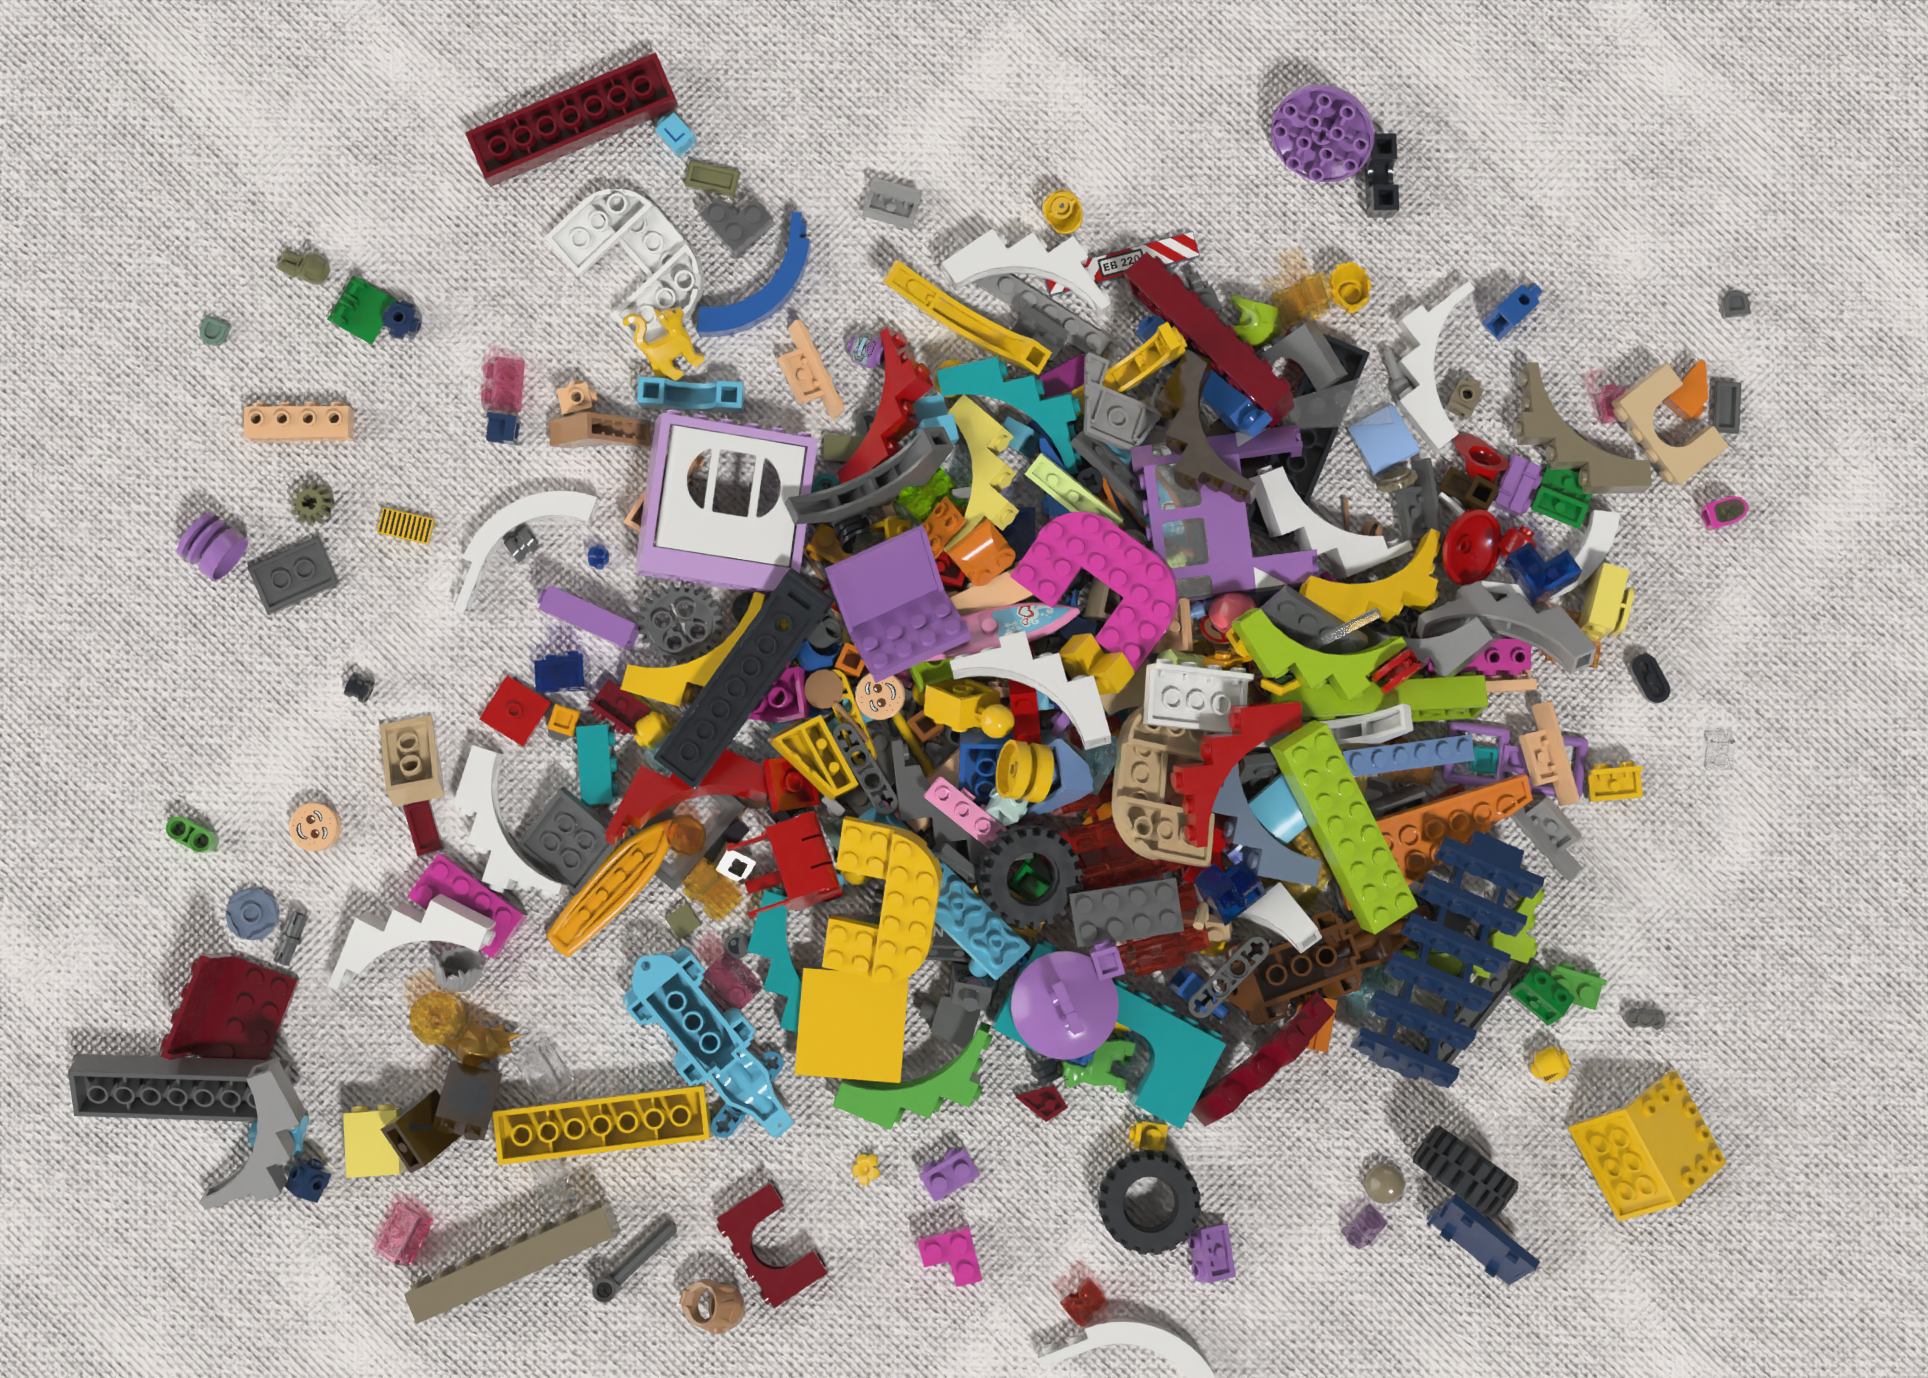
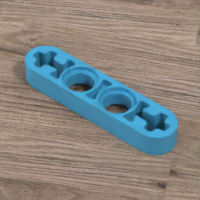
M768 1051L760 1058L765 1066L768 1064L765 1060L766 1057L773 1058L776 1056L778 1058L776 1063L779 1067L777 1069L772 1067L769 1070V1074L772 1076L770 1078L771 1083L784 1067V1058L777 1051ZM725 1103L711 1123L712 1132L719 1138L729 1137L748 1113L744 1111L737 1112L732 1106ZM727 1108L732 1115L739 1117V1120L736 1122L732 1118L728 1123L730 1130L720 1132L717 1121H724L729 1114L724 1113Z

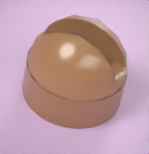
M1368 520L1363 524L1361 533L1362 535L1371 536L1369 532L1373 524H1376L1377 528L1373 536H1381L1383 527L1377 520Z

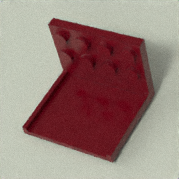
M228 952L201 954L192 964L191 973L193 975L190 983H186L182 989L181 998L183 1000L180 1008H176L170 1022L173 1025L170 1033H167L161 1042L160 1048L163 1051L160 1057L174 1060L197 1055L202 1058L269 1060L300 980Z

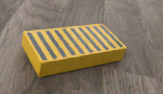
M383 508L377 533L429 545L435 520Z

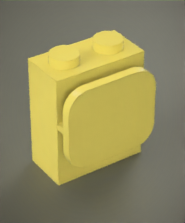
M1603 563L1591 574L1578 622V627L1591 641L1601 640L1607 635L1615 638L1625 629L1635 594V588L1628 587L1625 589L1630 570Z
M394 1104L377 1105L378 1109L367 1110V1105L352 1106L351 1111L343 1113L346 1178L396 1175L405 1172L404 1163L380 1130L402 1112V1108H394Z

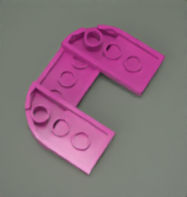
M1072 512L1053 519L1040 530L1039 536L1010 577L1048 606L1054 608L1082 567L1123 597V600L1095 637V640L1111 653L1123 652L1132 668L1138 671L1170 628L1177 614L1179 596L1177 579L1172 568L1162 556L1150 550L1115 524V521L1104 515L1093 512Z

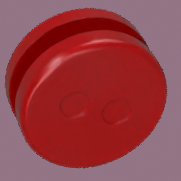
M1411 648L1396 656L1371 677L1374 683L1379 682L1386 676L1390 681L1380 689L1383 695L1393 691L1423 667V663L1420 660L1417 661L1418 659L1414 656L1415 653Z

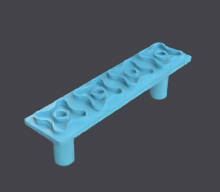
M883 803L879 805L880 808L886 807ZM874 806L859 817V819L911 831L894 814L883 816L875 810ZM938 858L942 869L943 885L939 895L935 922L972 957L969 962V970L974 976L984 977L988 973L994 980H998L1028 952L1030 946Z

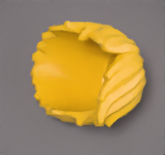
M1352 261L1336 265L1337 268L1330 273L1327 288L1329 298L1337 307L1345 309L1346 313L1354 314L1368 304L1372 284L1369 280V275L1365 274L1367 269L1361 268Z

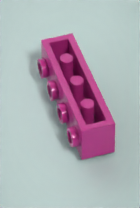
M1501 636V639L1456 675L1471 671H1481V675H1497V670H1506V674L1521 675L1522 670H1531V645L1515 638ZM1431 661L1422 669L1430 671V676H1435L1437 673L1433 669V662Z

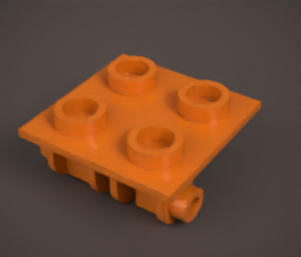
M947 496L935 506L930 516L921 524L926 530L935 560L967 521L961 514L964 510L957 504L954 505Z

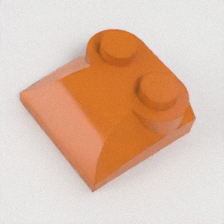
M988 518L946 551L975 586H983L990 583L992 579L1012 565L1016 556L1015 551Z

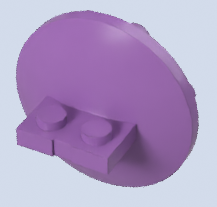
M1326 84L1308 85L1290 93L1276 110L1271 127L1273 145L1281 160L1290 170L1315 182L1340 181L1357 173L1367 162L1375 140L1374 125L1365 106L1351 93L1339 87ZM1298 169L1303 170V171L1307 172L1308 174H1305V173L1299 171Z
M1058 951L1037 958L1022 971L1012 992L1011 1014L1018 1033L1032 1049L1055 1059H1075L1099 1048L1111 1034L1118 1016L1119 1003L1114 982L1111 978L1099 981L1093 959L1077 952Z

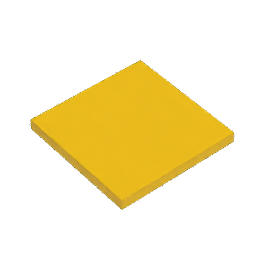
M803 968L794 1074L901 1083L909 977L898 982L880 984L872 983L869 977L838 970Z

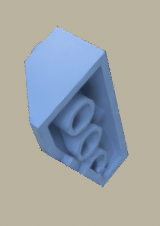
M1056 739L1048 745L1052 750L1054 758V773L1049 793L1040 803L1028 802L1026 806L1028 808L1027 812L1016 824L1077 801L1093 791V778L1090 774L1089 765L1062 739Z

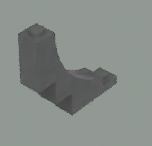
M902 739L890 740L900 821L931 817L935 843L965 840L968 861L973 865H980L981 861L978 859L979 853L984 854L987 847L924 797V794L931 786L925 778L918 763L905 765L904 760H909L908 745H903ZM1025 853L1016 858V860L1033 858V853Z

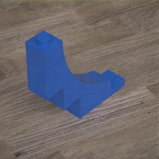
M1146 316L1139 322V328L1134 333L1144 344L1157 332L1158 327L1165 322L1159 316ZM1188 346L1185 347V350L1192 351ZM1181 358L1164 366L1170 375H1172ZM1211 369V375L1205 385L1201 403L1208 405L1229 429L1254 438L1273 419L1266 411L1257 409L1249 398L1234 389Z

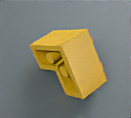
M1091 633L1073 635L1058 652L1063 668L1071 679L1080 675H1087V677L1094 675L1099 695L1119 693L1136 673L1123 652L1104 654Z

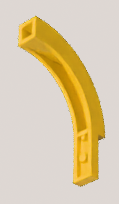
M894 261L882 281L883 284L918 307L919 311L946 329L993 356L1000 354L1001 360H1005L1016 367L1039 375L1052 354L1051 351L1034 339L999 326L962 305L900 261Z

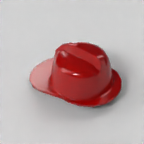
M1465 433L1458 434L1454 438L1455 447L1465 457L1464 469L1469 476L1475 478L1479 475L1493 483L1499 471L1509 467L1508 460L1482 439Z

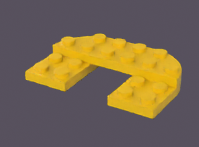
M845 816L836 869L886 880L880 923L877 925L831 915L828 921L822 967L869 977L872 983L886 984L898 982L909 977L922 965L934 941L933 933L939 895L943 885V875L937 856L934 857L926 846L927 843L921 837L904 828Z

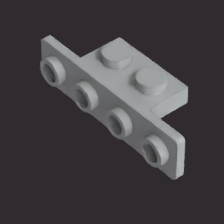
M1547 796L1530 809L1524 805L1509 816L1520 827L1523 834L1528 836L1538 847L1539 851L1549 859L1561 875L1568 881L1575 878L1582 867L1566 849L1577 842L1582 834Z

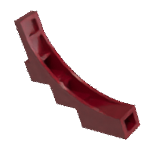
M1318 993L1313 994L1297 1013L1253 1054L1220 1080L1202 1090L1191 1111L1193 1115L1206 1127L1234 1112L1249 1094L1264 1087L1280 1068L1295 1061L1310 1044L1309 1041L1335 1011Z

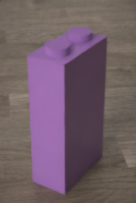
M551 585L548 586L547 590L543 589L537 602L540 604L538 609L629 652L632 651L639 636V626Z

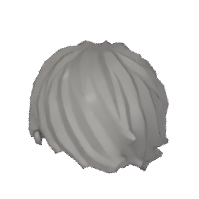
M457 946L450 951L444 950L442 955L434 954L433 973L435 980L444 990L452 991L453 993L466 992L473 988L481 977L487 958L483 957V953L480 950L477 952L465 946Z

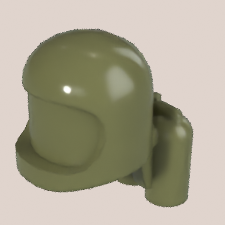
M285 248L281 254L282 259L278 261L276 269L293 278L298 277L312 285L324 283L330 273V265L327 260L310 250L301 256Z

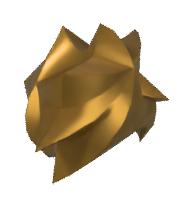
M470 1020L460 1039L443 1045L455 1050L457 1057L463 1063L477 1067L485 1061L512 1053L510 1042L524 1034L506 1032L504 1023L492 1028H485Z

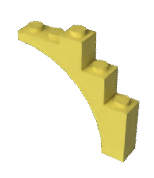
M965 394L958 399L947 414H953L955 423L965 437L970 451L973 472L971 496L964 516L967 521L946 546L945 552L987 518L994 526L996 525L1003 531L1007 525L1013 522L1016 514L1019 512L1013 504L1000 494L1011 483L1017 473L997 457L1001 451L1007 448L1014 436Z

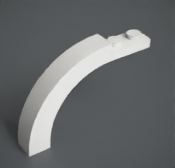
M573 491L542 492L519 499L494 514L475 534L463 556V559L470 562L471 566L466 567L463 573L462 581L464 584L461 592L457 591L454 596L452 605L455 608L453 611L468 617L491 558L501 544L512 534L527 525L546 519H572L592 525L600 500L595 496Z
M1107 1318L1083 1324L1087 1335L1082 1336L1081 1333L1072 1335L1066 1339V1343L1059 1346L1056 1343L1046 1345L1041 1348L1042 1352L1038 1353L1039 1361L1042 1368L1100 1346L1132 1344L1148 1348L1164 1356L1186 1378H1216L1207 1361L1187 1340L1164 1326L1135 1318Z

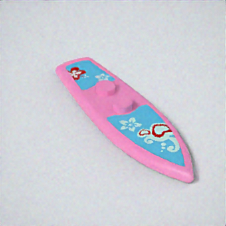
M1021 603L991 608L962 616L961 618L968 627L972 639L923 662L955 658L961 654L973 655L980 653L981 650L988 647L1000 648L999 637L1014 630L1019 632L1025 631L1028 643L1038 640L1069 623L1080 613V609L1063 604H1056L1054 608H1051L1046 603Z

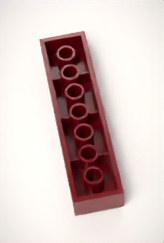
M655 52L469 130L465 134L485 181L492 187L675 110L679 106Z
M1148 252L1143 254L1124 272L1131 293L1153 315L1161 317L1165 323L1168 322L1171 328L1175 327L1182 334L1187 346L1194 353L1209 358L1211 369L1217 375L1249 398L1257 409L1266 411L1273 419L1268 426L1273 428L1295 408L1292 399L1294 396L1290 391V383L1283 376L1277 377L1272 372V366L1264 358L1259 360L1254 355L1255 350L1248 342L1238 340L1235 330L1229 324L1223 325L1218 320V314L1211 307L1205 308L1200 303L1202 300L1192 289L1187 291L1182 286L1184 283L1181 278L1174 272L1170 274L1165 269V263L1158 256L1153 258Z

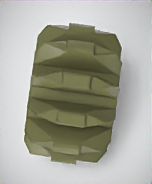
M311 482L308 487L305 483L301 484L302 492L294 490L293 494L297 496V499L289 501L291 505L296 506L292 509L291 513L299 515L298 521L300 523H304L307 520V525L314 526L315 521L320 525L324 524L322 516L332 517V514L327 510L328 508H335L334 503L328 502L334 495L331 492L326 493L327 487L325 485L318 487L316 482ZM311 499L317 501V504L314 503L316 506L313 509L308 507V504L311 505L309 503Z

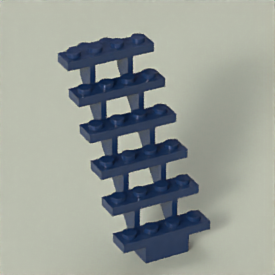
M1477 830L1472 833L1465 844L1445 836L1436 848L1434 858L1443 861L1447 865L1455 866L1449 881L1446 882L1428 875L1420 885L1417 896L1426 899L1428 902L1438 904L1431 920L1411 913L1402 925L1400 934L1409 937L1413 941L1421 942L1415 958L1395 951L1384 967V972L1391 974L1396 979L1404 980L1399 994L1394 996L1378 989L1369 1000L1367 1010L1375 1012L1380 1017L1388 1018L1380 1035L1361 1027L1352 1038L1350 1047L1358 1050L1361 1054L1369 1055L1368 1060L1376 1063L1378 1066L1396 1071L1405 1078L1417 1080L1419 1077H1422L1439 1087L1449 1088L1458 1078L1460 1068L1436 1059L1439 1043L1443 1041L1455 1049L1465 1051L1475 1040L1477 1030L1453 1021L1456 1005L1459 1003L1466 1006L1469 1010L1482 1013L1492 1002L1494 992L1469 982L1473 966H1478L1488 973L1499 975L1508 965L1511 954L1486 944L1490 927L1499 930L1505 935L1516 937L1527 922L1528 916L1503 906L1507 889L1516 892L1520 896L1533 899L1544 884L1545 878L1520 868L1524 850ZM1464 871L1497 885L1491 901L1460 888ZM1447 909L1456 914L1469 917L1480 924L1474 939L1443 926ZM1431 947L1439 952H1445L1457 957L1463 962L1457 977L1426 964ZM1414 985L1446 999L1440 1015L1409 1002ZM1397 1022L1403 1027L1412 1028L1429 1037L1424 1053L1392 1040Z

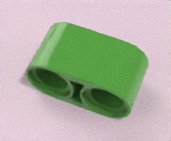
M173 817L166 824V833L171 839L195 852L210 853L218 847V835L213 830L191 818ZM182 821L186 826V830L180 836L177 833L176 827ZM203 834H206L209 839L208 845L205 848H202L199 844V839Z

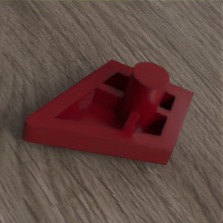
M1054 1085L1016 1095L1020 1102L1045 1122L1068 1108Z

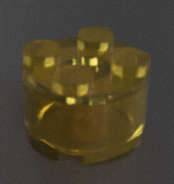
M446 991L425 994L410 1009L409 1022L412 1032L422 1043L429 1045H442L456 1040L464 1031L468 1021V1011L462 999ZM437 1014H442L444 1019L440 1020V1022H435L434 1017Z

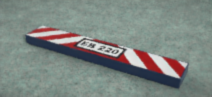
M1192 231L1089 258L1083 267H1088L1095 277L1094 282L1098 285L1124 278V272L1146 252L1153 258L1158 256L1166 266L1199 258L1200 255ZM1045 279L1050 297L1071 292L1070 289L1052 280Z

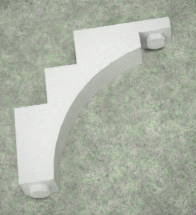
M1272 465L1265 466L1256 470L1258 475L1249 478L1250 481L1255 483L1256 499L1270 538L1293 531L1300 551L1317 549V555L1324 552L1327 553L1336 579L1351 576L1413 550L1410 540L1399 542V539L1396 538L1385 542L1383 536H1366L1350 533L1324 521L1295 492L1283 466L1275 469L1272 468Z
M439 894L430 901L426 913L405 903L400 904L392 910L388 922L366 911L355 918L328 987L337 991L343 986L349 985L355 973L358 975L362 973L383 953L411 942H451L478 952L483 947L489 946L492 943L496 934L493 931L496 921L442 894Z

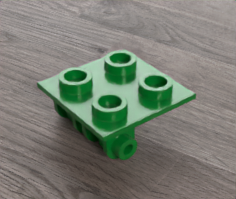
M352 276L327 320L372 345L383 327L382 316L384 310L390 307L391 302L397 303L398 300L367 284L363 279Z

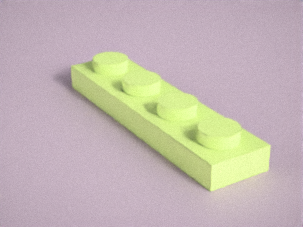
M1044 453L1037 457L1025 473L1027 477L1070 512L1098 513L1112 519L1118 526L1124 520Z

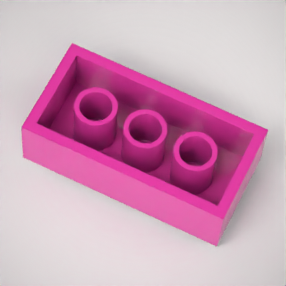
M438 853L407 896L427 910L430 901L439 894H442L496 921L493 929L496 934L492 943L481 949L482 952L491 958H497L528 916V914L498 892L489 889L487 884L446 854Z

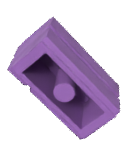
M1513 454L1508 457L1509 467L1503 470L1496 485L1500 489L1490 506L1516 517L1521 515L1522 512H1527L1532 502L1529 495L1532 489L1536 490L1543 476L1539 474L1542 469L1541 466Z

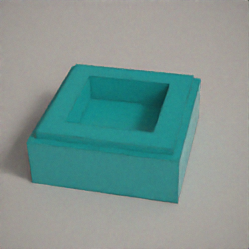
M1473 746L1475 760L1470 761L1469 772L1495 775L1497 772L1499 748Z

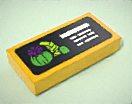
M1290 668L1285 675L1279 678L1264 677L1261 679V688L1281 697L1301 686Z

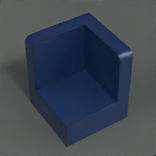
M486 412V418L489 420L486 440L488 442L517 446L521 420L513 415Z

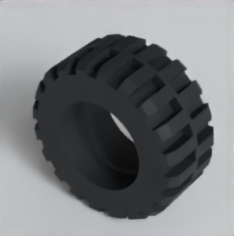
M1440 1125L1431 1129L1413 1155V1163L1490 1219H1495L1501 1214L1518 1190V1181Z
M1153 1150L1129 1153L1130 1155L1118 1159L1116 1164L1108 1169L1104 1181L1101 1182L1098 1204L1102 1221L1112 1238L1129 1251L1134 1250L1142 1255H1147V1253L1159 1255L1162 1254V1251H1172L1177 1248L1176 1245L1180 1242L1184 1243L1189 1238L1188 1235L1191 1230L1194 1231L1197 1226L1196 1221L1201 1212V1196L1197 1183L1181 1161L1168 1155V1153ZM1144 1177H1155L1164 1181L1171 1188L1174 1196V1208L1170 1217L1162 1224L1154 1227L1138 1225L1130 1219L1125 1210L1124 1200L1128 1188L1135 1181Z

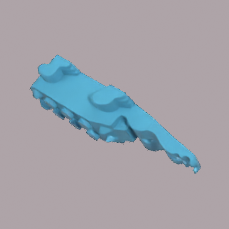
M682 946L672 954L658 953L639 958L632 977L633 987L623 996V1002L627 1007L626 1010L640 1026L644 1023L646 1025L654 1024L656 1021L661 1025L680 1048L674 1056L673 1063L689 1086H692L694 1083L698 1085L701 1082L705 1083L707 1080H710L719 1095L729 1106L750 1114L773 1138L780 1137L793 1125L794 1119L788 1114L776 1096L768 1068L747 1048L751 1044L750 1041L754 1038L753 1034L756 1032L747 1016L738 1007L730 1008L726 1012L721 1009L702 986L701 980L704 979L703 973L706 970L699 958L689 947Z

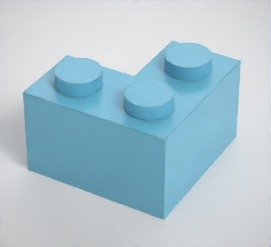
M942 394L919 398L912 404L916 409L915 415L919 422V425L915 428V433H913V438L922 428L944 427L952 445L958 441L959 437L953 414H947Z

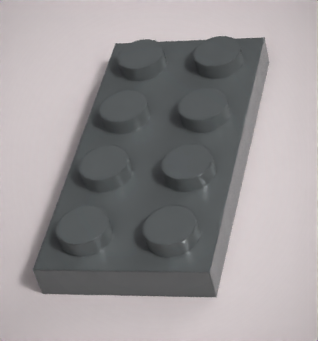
M1287 585L1260 607L1276 628L1288 638L1306 648L1325 654L1338 655L1358 652L1368 644L1367 635Z
M1175 877L1069 893L1077 947L1091 946L1096 942L1107 939L1110 942L1184 931Z

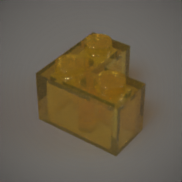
M1325 271L1301 278L1297 285L1273 292L1269 298L1272 306L1279 309L1281 327L1287 325V328H1292L1301 320L1309 317L1312 320H1316L1326 316V312L1330 310L1335 301Z
M704 861L681 882L685 886L682 890L692 902H702L706 906L702 910L712 921L716 918L718 921H722L745 900L724 876L715 870L714 865L709 861Z

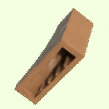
M584 412L549 421L550 446L572 449L604 445L650 446V420Z

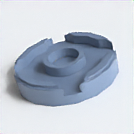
M248 888L241 890L228 903L225 916L228 927L240 938L247 940L265 938L274 931L279 922L280 910L278 903L270 893L263 889Z

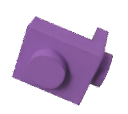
M1109 939L1096 942L1094 948H1090V954L1099 981L1125 974L1116 941L1110 943Z

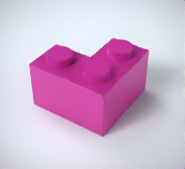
M970 1225L918 1237V1246L924 1268L950 1261L956 1287L982 1281Z

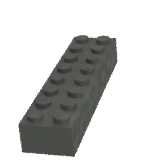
M78 1054L68 1070L74 1116L257 1122L258 1116L254 1096L246 1079L253 1066L270 1060L193 1057L168 1060L160 1056ZM279 1060L291 1082L289 1061Z

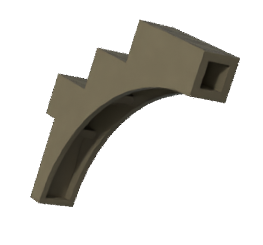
M1528 362L1518 375V383L1522 387L1523 392L1520 403L1523 413L1513 423V435L1517 437V445H1548L1545 456L1546 460L1550 463V470L1580 469L1578 482L1582 486L1583 494L1644 493L1652 486L1649 460H1634L1613 455L1595 447L1580 437L1564 422L1552 405L1542 382L1539 362Z

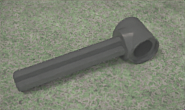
M669 1220L665 1221L611 1273L606 1271L598 1278L592 1288L593 1297L601 1303L611 1301L623 1289L621 1285L677 1233V1228ZM602 1282L609 1283L612 1287V1293L608 1296L601 1295L598 1291V1285Z

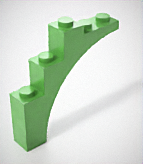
M981 1021L975 1035L960 1054L940 1069L913 1080L901 1081V1083L843 1079L832 1106L889 1130L892 1129L894 1122L900 1123L905 1109L930 1119L933 1111L939 1112L944 1098L969 1108L972 1100L978 1101L983 1086L979 1085L981 1076L978 1075V1071L983 1061L982 1058H979L982 1049L987 1050L993 1037V1035L989 1034L991 1025Z

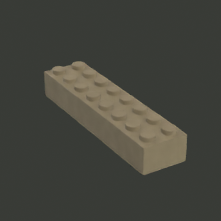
M600 1200L588 1204L582 1209L580 1214H577L576 1210L558 1219V1224L553 1225L552 1221L547 1222L533 1230V1235L529 1236L527 1232L522 1233L508 1241V1246H504L503 1242L485 1251L483 1257H480L479 1253L472 1255L460 1262V1267L458 1268L452 1264L439 1270L440 1272L434 1274L435 1278L431 1279L430 1275L416 1280L415 1283L409 1285L411 1290L404 1294L416 1324L615 1237L621 1229L609 1201L602 1204Z

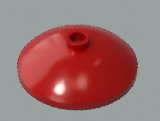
M1482 509L1468 510L1453 522L1446 534L1442 551L1443 563L1449 578L1458 585L1464 586L1477 581H1484L1493 571L1501 551L1498 543L1502 539L1497 519L1490 512Z

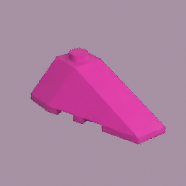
M798 666L786 669L762 704L756 707L748 719L788 723L807 718L812 704L809 703L805 696L804 687L811 673Z

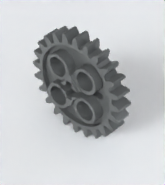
M672 581L670 582V589L667 590L663 585H660V594L652 590V600L644 599L646 607H640L639 614L642 616L638 617L637 624L643 626L639 627L638 633L645 634L642 637L643 644L650 642L648 646L649 652L657 649L656 658H660L664 654L668 663L674 657L679 665L681 658H685L686 662L689 663L691 656L698 659L700 658L701 651L704 654L709 653L708 646L716 647L714 638H721V632L718 629L723 628V622L718 621L722 618V612L716 611L719 608L718 602L711 603L713 599L712 594L704 597V587L695 591V583H692L689 588H685L684 581H681L679 588H676ZM686 602L690 603L693 607L690 610H683L679 606ZM669 604H673V606H674V608H675V611H676V614H677V616H678L679 621H680L681 623H684V622H685V628H684V629H685L686 634H687V635L689 636V638L692 640L691 642H688V641H687V639H686V637H685L684 630H683L681 624H680V623H676V615H675V613L673 612V610L670 608V606H668ZM658 614H666L669 619L660 621L656 616ZM694 625H701L705 629L701 632H695L691 628ZM670 636H678L681 641L672 643L668 638Z

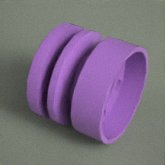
M210 511L199 517L185 532L178 544L177 554L182 558H187V562L192 565L199 563L198 570L215 582L226 576L239 562L247 549L248 539L234 528L226 530L227 523L222 519L219 520V516Z

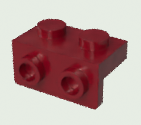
M610 679L607 680L595 699L591 700L588 704L593 708L591 711L593 715L603 721L606 718L614 723L612 728L624 736L627 733L630 735L636 733V722L648 715L652 710L629 692L621 690V687Z

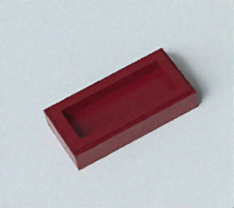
M430 800L403 806L417 856L444 849Z

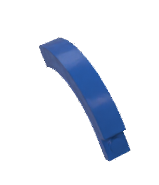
M802 212L791 213L787 251L774 277L760 291L743 301L719 307L699 306L697 327L699 337H721L743 332L764 322L785 305L800 284L810 257L811 241L810 239L802 238V236H807L808 222L803 221Z

